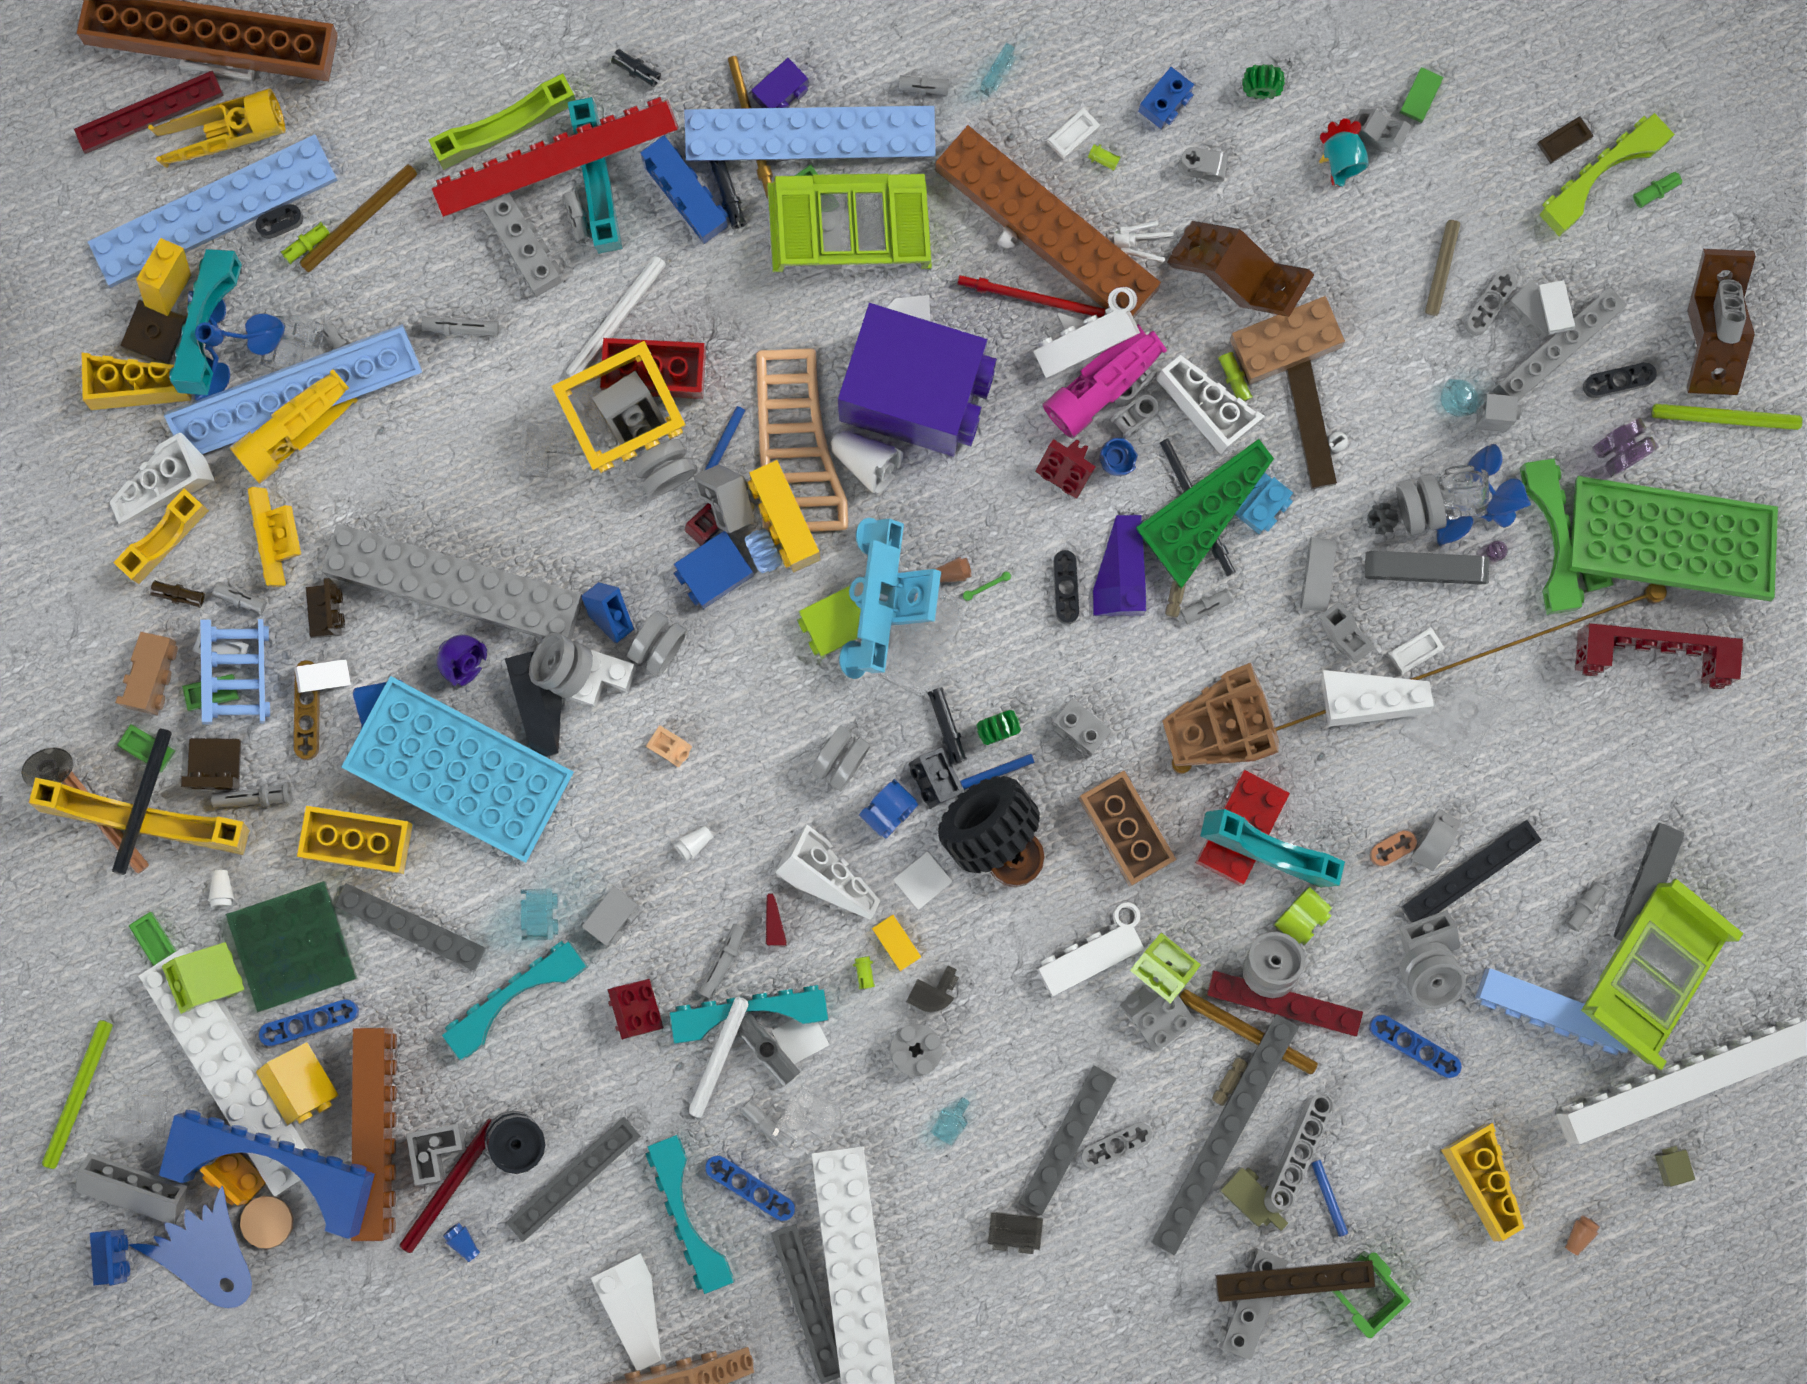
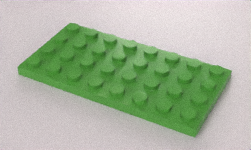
M1577 476L1574 491L1569 571L1772 602L1775 598L1778 506Z

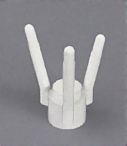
M1157 221L1131 227H1120V230H1115L1114 244L1127 255L1164 262V257L1132 250L1131 247H1136V240L1173 237L1174 233L1136 234L1134 232L1158 226Z

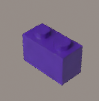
M787 57L751 90L752 98L762 108H789V104L795 98L800 99L807 93L809 80Z

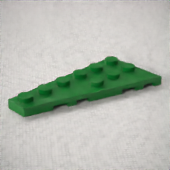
M1260 439L1136 527L1138 533L1180 589L1184 587L1273 462V456Z

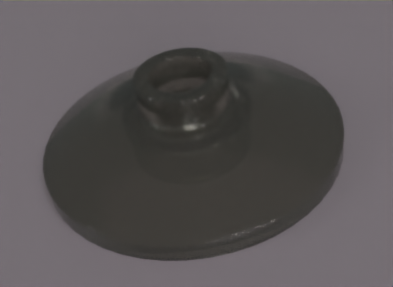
M61 748L40 750L25 761L21 771L22 778L30 787H33L35 777L61 783L70 775L73 769V759L66 750Z

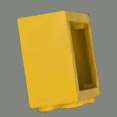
M645 341L551 386L593 471L599 470L600 473H603L615 467L614 461L622 458L623 462H626L638 456L637 450L645 447L646 451L659 445V440L666 436L671 440L683 434L682 428L686 427ZM635 360L637 362L642 360L670 415L665 418L667 423L603 454L601 450L595 452L568 396L572 395L571 391Z

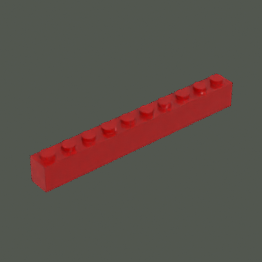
M661 97L647 101V107L638 109L637 105L623 110L624 115L615 118L614 114L599 119L601 124L591 127L590 123L584 124L576 128L577 133L569 136L567 132H563L553 136L554 141L544 144L542 140L529 145L530 150L521 153L520 149L507 153V159L499 162L497 158L483 162V168L474 170L472 166L459 171L460 176L451 179L450 175L437 179V185H434L431 189L442 216H447L678 130L679 126L669 100L665 99L662 101Z

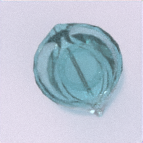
M1449 379L1441 392V403L1444 409L1449 414L1459 417L1472 415L1476 412L1479 397L1475 387L1463 379Z

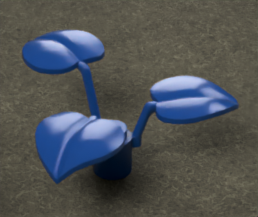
M193 291L188 293V304L192 302ZM222 299L210 315L208 323H200L195 330L197 340L206 344L205 349L213 357V359L206 357L208 365L213 371L208 395L194 394L195 400L224 391L229 383L230 368L227 364L218 362L219 357L213 350V347L223 342L225 336L248 339L247 346L251 352L257 355H267L276 349L284 334L285 326L283 322L269 314H257L247 320L245 324L247 334L226 332L218 328L217 323L224 320L226 315V305Z
M1496 444L1486 446L1477 452L1469 461L1466 469L1467 476L1471 480L1477 481L1482 478L1492 494V499L1486 508L1487 514L1475 510L1467 511L1464 505H1458L1450 509L1446 513V527L1437 530V543L1440 547L1464 537L1473 525V515L1484 518L1488 522L1494 520L1499 526L1506 528L1514 522L1516 518L1515 511L1531 505L1525 486L1519 479L1513 478L1503 482L1497 488V491L1494 490L1488 481V476L1497 473L1502 464V452Z

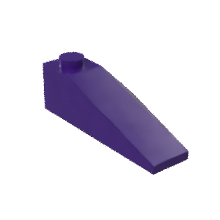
M1116 515L1093 588V616H1144L1146 612L1143 538L1136 530V527L1142 524L1141 515Z

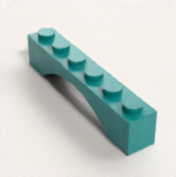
M592 97L568 102L574 133H577V127L590 123L591 127L600 124L597 106ZM606 157L581 165L592 239L598 254L623 249Z
M206 249L203 259L200 260V272L198 279L195 280L193 285L194 294L192 302H189L187 307L188 316L186 324L182 326V339L180 345L176 348L174 368H171L169 375L170 381L178 393L208 395L213 371L206 359L204 343L197 340L195 330L200 323H208L210 315L217 304L228 292L237 286L242 263L235 251Z
M1226 809L1207 811L1205 813L1201 837L1317 887L1340 886L1345 861L1324 852L1299 847L1271 837L1253 827L1244 817Z
M561 941L550 949L552 954L545 959L542 957L537 958L529 965L531 969L523 975L521 972L517 973L508 980L509 986L503 990L497 988L487 996L489 1001L482 1006L477 1003L466 1011L468 1015L460 1022L456 1019L445 1027L447 1032L442 1036L459 1060H465L485 1045L488 1031L494 1019L502 1008L515 996L541 984L554 982L568 983L588 968V965L571 942L564 944Z
M818 985L803 987L804 992L793 994V989L777 991L778 996L768 997L767 993L752 995V1000L748 1001L746 1012H776L789 1016L802 1024L829 1020L825 990H819ZM735 998L726 999L727 1004L717 1005L716 1001L702 1002L701 1008L691 1009L690 1005L676 1006V1012H670L674 1044L702 1040L711 1029L727 1019Z
M677 1134L647 1146L649 1152L645 1153L650 1167L655 1166L657 1170L656 1184L659 1191H665L668 1201H665L664 1204L669 1216L674 1215L677 1222L674 1230L678 1240H684L687 1250L683 1251L687 1264L689 1266L693 1264L696 1271L693 1279L698 1291L703 1289L705 1295L734 1283L735 1279L726 1256L714 1250L700 1237L687 1216L683 1202L682 1183L688 1158L679 1135Z

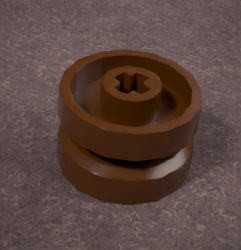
M1034 836L1031 842L1026 844V848L1022 852L1017 854L1020 857V861L1017 864L1007 861L1004 863V866L998 869L993 868L990 871L996 881L1004 886L1016 888L1026 886L1035 880L1043 868L1045 858L1043 846L1036 836Z

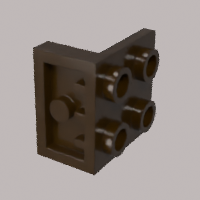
M324 578V585L306 587L310 638L341 636V628H345V617L343 613H340L339 603H343L342 589L338 588V585L330 578Z
M190 738L188 775L181 776V787L189 790H239L241 740Z

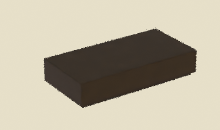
M1581 116L1540 140L1537 145L1549 163L1552 164L1588 142L1594 136Z

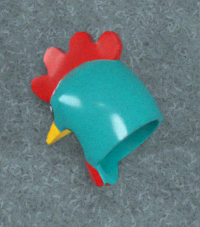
M1343 118L1340 120L1339 125L1332 121L1328 124V132L1320 134V140L1324 144V154L1320 158L1319 163L1330 162L1332 186L1343 187L1346 179L1358 175L1369 166L1366 148L1358 135L1361 131V123L1358 121L1351 123L1349 119Z

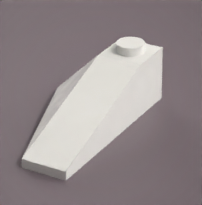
M806 825L782 857L775 873L797 889L867 919H871L880 900L860 877L852 875L846 868L849 864L844 858L839 860L831 850L832 844L810 826Z

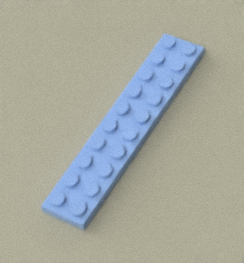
M934 106L684 110L686 161L936 156Z
M314 134L87 242L108 286L112 288L139 275L160 238L183 247L186 253L258 219L262 214L290 204L338 180L318 138Z
M402 324L164 413V417L173 436L182 433L201 454L238 441L249 431L252 434L272 418V413L312 384L329 375L333 369L349 389L332 406L422 373V368Z

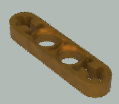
M304 660L298 663L296 667L312 665L315 663H313L312 661ZM295 674L294 752L303 760H312L319 752L320 690L311 691L314 695L312 703L302 704L300 700L302 693L298 691ZM304 716H311L313 719V726L309 730H303L300 727V720ZM300 733L305 735L314 734L313 738L308 737V744L313 746V749L308 751V755H305L300 750V747L305 746V738L300 737Z

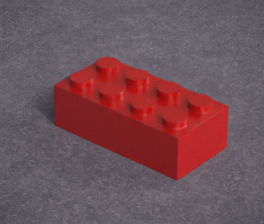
M603 338L602 361L645 341L672 398L703 399L706 363L705 343ZM635 360L602 376L600 380L602 391L636 371L652 397H660L642 360L640 362Z
M1243 770L1222 809L1244 817L1253 827L1269 835L1290 793ZM1208 839L1195 861L1196 864L1239 886L1245 884L1256 860Z

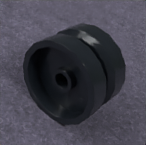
M512 1110L500 1113L491 1120L484 1135L486 1152L496 1167L506 1173L520 1174L528 1172L538 1165L544 1155L546 1145L544 1133L534 1119L524 1112ZM517 1139L518 1143L512 1146L511 1142Z

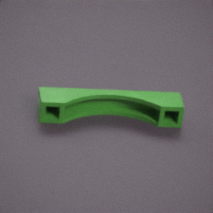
M1555 458L1524 463L1519 469L1526 494L1543 512L1553 537V566L1549 579L1542 590L1546 614L1552 615L1577 611L1582 607V603H1584V593L1582 588H1579L1577 581L1580 577V572L1569 571L1571 539L1569 538L1568 529H1570V518L1568 514H1565L1563 506L1566 503V496L1564 490H1560V467L1556 465Z

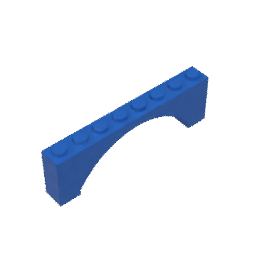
M185 1110L183 1113L174 1115L159 1176L185 1183L193 1180L196 1172L220 1156L231 1153L263 1155L288 1167L304 1182L316 1199L326 1223V1232L347 1239L359 1235L375 1175L366 1171L367 1168L359 1164H351L350 1166L342 1163L343 1160L341 1158L318 1155L319 1152L314 1149L304 1148L301 1150L295 1148V1144L292 1142H277L271 1140V1136L268 1134L247 1132L248 1128L244 1126L232 1125L231 1127L225 1125L222 1119L201 1117V1113L198 1111Z

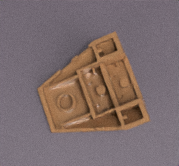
M1251 663L1227 671L1220 676L1221 680L1210 688L1208 686L1201 691V695L1190 703L1187 701L1162 720L1176 766L1251 762L1279 752V738L1268 702Z

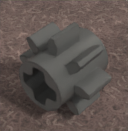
M1389 503L1373 505L1372 510L1367 515L1368 527L1376 528L1375 534L1385 535L1386 532L1393 533V528L1399 523L1397 509H1390L1391 505Z

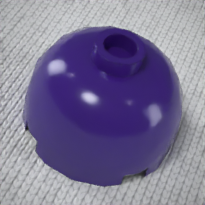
M463 634L455 635L444 641L439 647L437 655L438 670L452 685H467L482 670L478 666L482 659L486 661L487 648L485 644L474 637Z

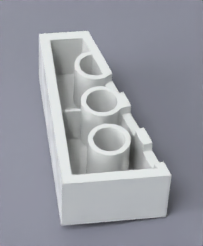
M1181 355L1163 368L1156 378L1159 384L1221 455L1254 429L1265 417L1260 412H1255L1248 407L1245 401L1240 398L1237 399L1226 391L1223 385L1212 381L1205 372Z
M1323 670L1321 675L1329 727L1430 714L1434 707L1430 681Z

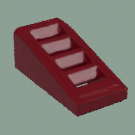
M709 503L686 523L684 529L700 546L708 542L720 530L717 527L715 517L710 513L712 506ZM705 518L713 526L710 528L702 519Z
M768 893L766 901V945L787 946L776 898L773 893Z

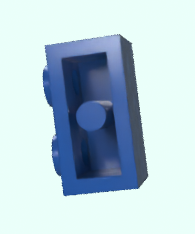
M1170 67L1140 103L1138 112L1162 130L1166 124L1171 125L1179 115L1176 111L1180 106L1186 107L1194 96L1192 93L1194 83L1173 67Z

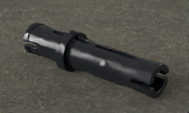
M709 161L723 199L721 204L723 209L727 211L731 228H739L736 218H738L741 227H744L747 222L740 207L742 202L740 197L736 195L726 162L718 161L719 165H717L716 161Z
M941 687L934 689L933 692L929 691L927 694L943 736L941 741L943 744H946L951 764L955 765L966 761L967 757L960 738H962L961 733L957 732L943 691L944 689Z

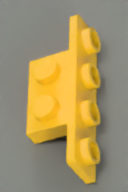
M250 487L247 489L248 501L251 506L254 521L253 527L258 541V552L261 556L263 577L267 586L283 587L286 585L281 561L301 555L292 506L284 505L271 510L267 489Z

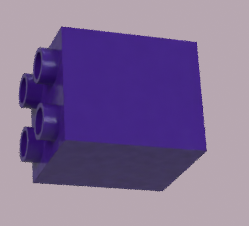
M869 303L838 396L839 421L954 457L959 443L970 447L973 444L982 407L971 403L974 396L987 399L995 374L994 369L997 358L985 355L988 340L986 338Z

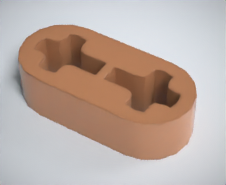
M1403 830L1376 844L1370 851L1372 863L1383 867L1412 852L1416 847V837L1413 833ZM1401 835L1403 838L1410 839V842L1407 844L1408 849L1404 846L1398 849L1395 848L1394 845L1401 841ZM1378 848L1382 851L1388 848L1391 849L1392 852L1385 856V862L1383 859L1378 860L1376 858V855L1379 853Z

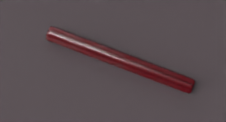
M492 1119L486 1120L401 1241L399 1246L407 1253L414 1251L485 1149V1130Z

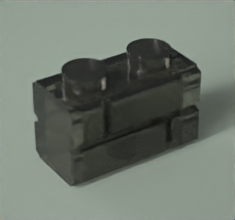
M990 1211L987 1244L992 1245V1250L1008 1251L1009 1246L1018 1247L1019 1253L1034 1254V1249L1040 1250L1043 1218Z

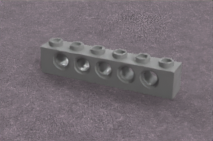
M1609 287L1574 318V330L1556 333L1500 382L1493 390L1496 395L1517 396L1518 401H1520L1616 317L1627 304Z

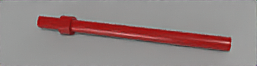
M959 275L957 285L977 289L976 292L984 294L991 292L1089 316L1097 315L1098 318L1103 317L1106 310L1100 307L989 282V279L982 277L975 279Z

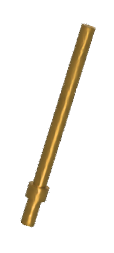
M731 56L728 58V63L741 109H750L751 105L737 56ZM756 160L758 166L756 170L759 181H762L766 198H768L767 184L772 183V170L767 165L766 160Z

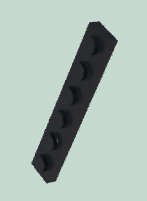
M1525 820L1402 905L1401 908L1411 923L1435 915L1542 840L1529 821Z

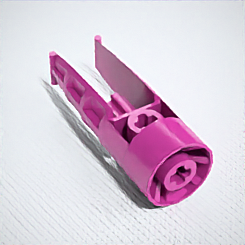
M1137 324L1140 331L1139 334L1102 352L1080 371L1081 375L1066 388L1061 387L1042 404L1046 414L1066 436L1074 439L1092 423V417L1109 402L1113 403L1156 361L1162 352L1165 353L1167 351L1154 331L1146 335L1140 325Z

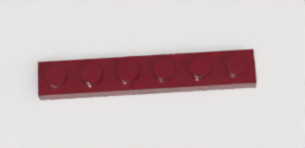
M212 70L79 126L74 131L83 152L87 154L144 130L149 125H156L222 97L224 94Z
M1214 970L1212 971L1206 994L1209 997L1277 1014L1285 1018L1354 1037L1358 1035L1363 1011L1294 992H1289L1283 997L1277 998L1263 997L1252 991L1245 982V979Z

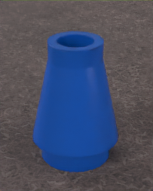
M459 1222L444 1233L445 1243L464 1257L467 1262L473 1260L480 1253L466 1226H462Z

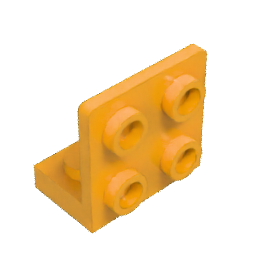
M242 1153L220 1156L213 1164L205 1165L200 1169L204 1174L202 1179L213 1188L217 1186L219 1189L223 1186L226 1202L230 1205L236 1204L238 1206L249 1203L266 1185L256 1166Z

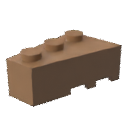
M140 632L130 659L133 662L130 675L125 674L123 683L127 684L123 697L117 696L116 704L130 710L158 716L159 710H162L165 704V695H163L165 685H169L172 672L169 670L171 661L176 659L178 647L175 646L176 641L168 637Z

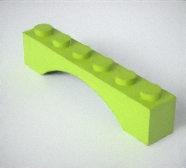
M562 73L540 84L531 93L510 107L472 124L451 128L428 139L442 169L445 170L569 109L568 102L575 101V95Z
M1656 113L1649 118L1643 116L1634 124L1636 129L1631 134L1627 131L1615 141L1618 144L1612 150L1609 147L1606 148L1597 157L1599 161L1594 166L1589 163L1579 172L1581 176L1575 182L1570 179L1560 189L1562 193L1557 198L1552 195L1542 204L1544 209L1539 216L1559 237L1583 215L1589 190L1601 174L1624 161L1651 158L1673 138L1675 134Z

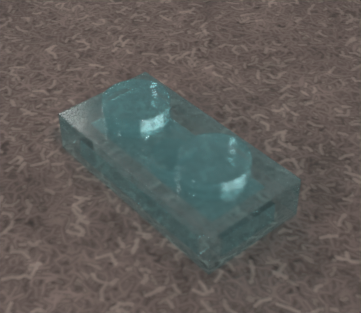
M1007 42L981 83L980 92L988 97L992 90L997 91L1003 81L1001 77L1005 69L1009 71L1016 60V57H1014L1015 47Z

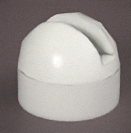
M1006 226L996 244L1004 248H1012L1015 244L1010 240L1017 241V234Z
M1333 432L1328 437L1330 450L1339 453L1347 447L1348 438L1343 432ZM1339 437H1342L1344 439L1335 446L1332 443Z

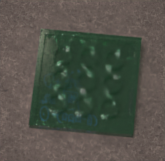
M326 881L225 914L257 1013L358 979Z

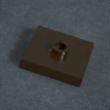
M138 300L120 346L170 364L181 336L182 326L186 324L187 317L170 311L169 315L166 316L146 307L142 300Z

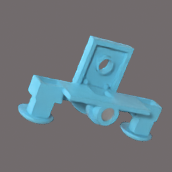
M865 518L858 524L856 529L857 545L863 553L868 555L865 576L857 577L852 582L849 590L851 600L861 608L857 638L862 640L861 643L858 641L847 642L842 647L839 655V663L843 673L852 679L862 677L865 672L885 673L891 626L935 622L941 571L929 569L898 573L904 524L890 518L881 520ZM918 593L917 600L914 602L915 595Z

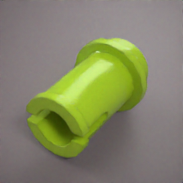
M1094 144L1087 158L1091 159L1092 163L1095 161L1114 171L1121 156L1101 148V144L1099 146Z
M870 956L854 958L855 963L853 967H856L859 989L875 987L871 968L873 961H870Z

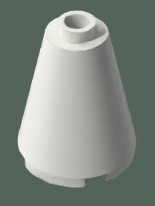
M847 431L837 433L831 441L832 453L873 493H881L887 488L895 475L891 474L894 467L899 468L902 462L903 452L898 448Z

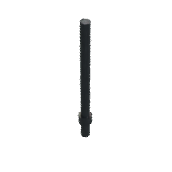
M1169 438L1161 441L1160 445L1183 491L1186 492L1193 486ZM1218 538L1212 546L1213 550L1211 552L1215 560H1219L1226 576L1229 577L1235 574L1236 571L1228 557L1229 552L1225 544L1222 545Z

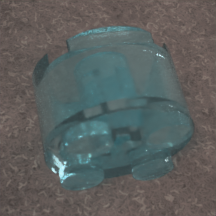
M552 888L520 889V895H526V900H521V930H526L527 935L521 936V940H553V935H558V919H553V909H558L557 893H552Z

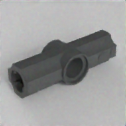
M751 1013L742 1019L737 1031L738 1034L783 1087L786 1086L801 1071ZM765 1042H770L774 1046V1054L770 1057H764L760 1053V1047Z

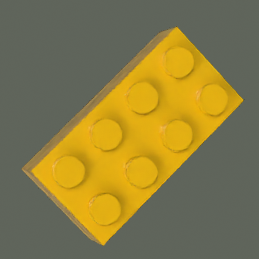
M775 460L749 472L751 479L747 481L749 490L754 500L759 498L761 502L758 504L759 511L764 522L769 521L771 524L768 528L775 546L781 545L782 549L779 552L785 568L791 567L794 573L821 561L820 551L778 461Z
M306 806L297 857L404 874L413 824L408 821Z

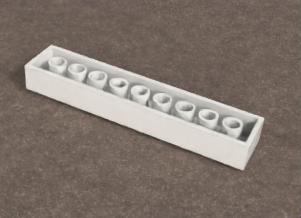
M181 948L140 974V980L230 1126H244L248 1128L247 1132L253 1134H268L271 1136V1140L277 1142H292L295 1144V1148L301 1150L304 1148L313 1149L297 1121L287 1126L256 1073L262 1067V1064L223 1001L219 999L180 1014L162 965L175 957L191 953L192 951L189 948ZM248 1153L274 1197L281 1196L302 1182L294 1172L280 1162L263 1155Z
M1788 1017L1775 1022L1777 1027L1767 1028L1765 1026L1752 1031V1037H1736L1728 1041L1729 1046L1717 1045L1704 1050L1706 1055H1691L1681 1059V1065H1665L1662 1070L1657 1069L1658 1074L1648 1075L1646 1073L1633 1078L1634 1083L1632 1084L1620 1083L1610 1087V1093H1594L1585 1097L1587 1102L1576 1103L1575 1101L1562 1106L1563 1111L1556 1113L1567 1142L1582 1144L1807 1055V1020H1799L1798 1017Z
M864 1146L812 1153L841 1384H895Z

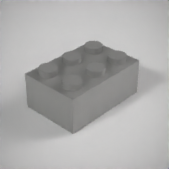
M636 371L623 377L620 381L602 390L592 398L619 446L666 423L651 393ZM645 447L637 450L636 453L642 451Z

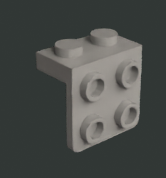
M1153 978L1155 982L1159 981L1158 978ZM1147 984L1136 993L1129 995L1120 1004L1124 1013L1135 1023L1149 1046L1156 1052L1195 1023L1194 1018L1179 995L1170 1004Z

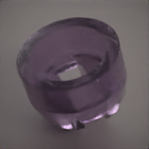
M1498 540L1491 542L1486 549L1487 557L1494 562L1503 560L1508 553L1506 544ZM1496 544L1499 545L1502 556H1498Z

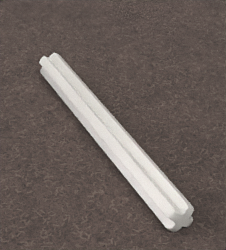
M657 256L652 258L566 370L570 377L587 369L603 348V338H610L661 273L666 266V263Z

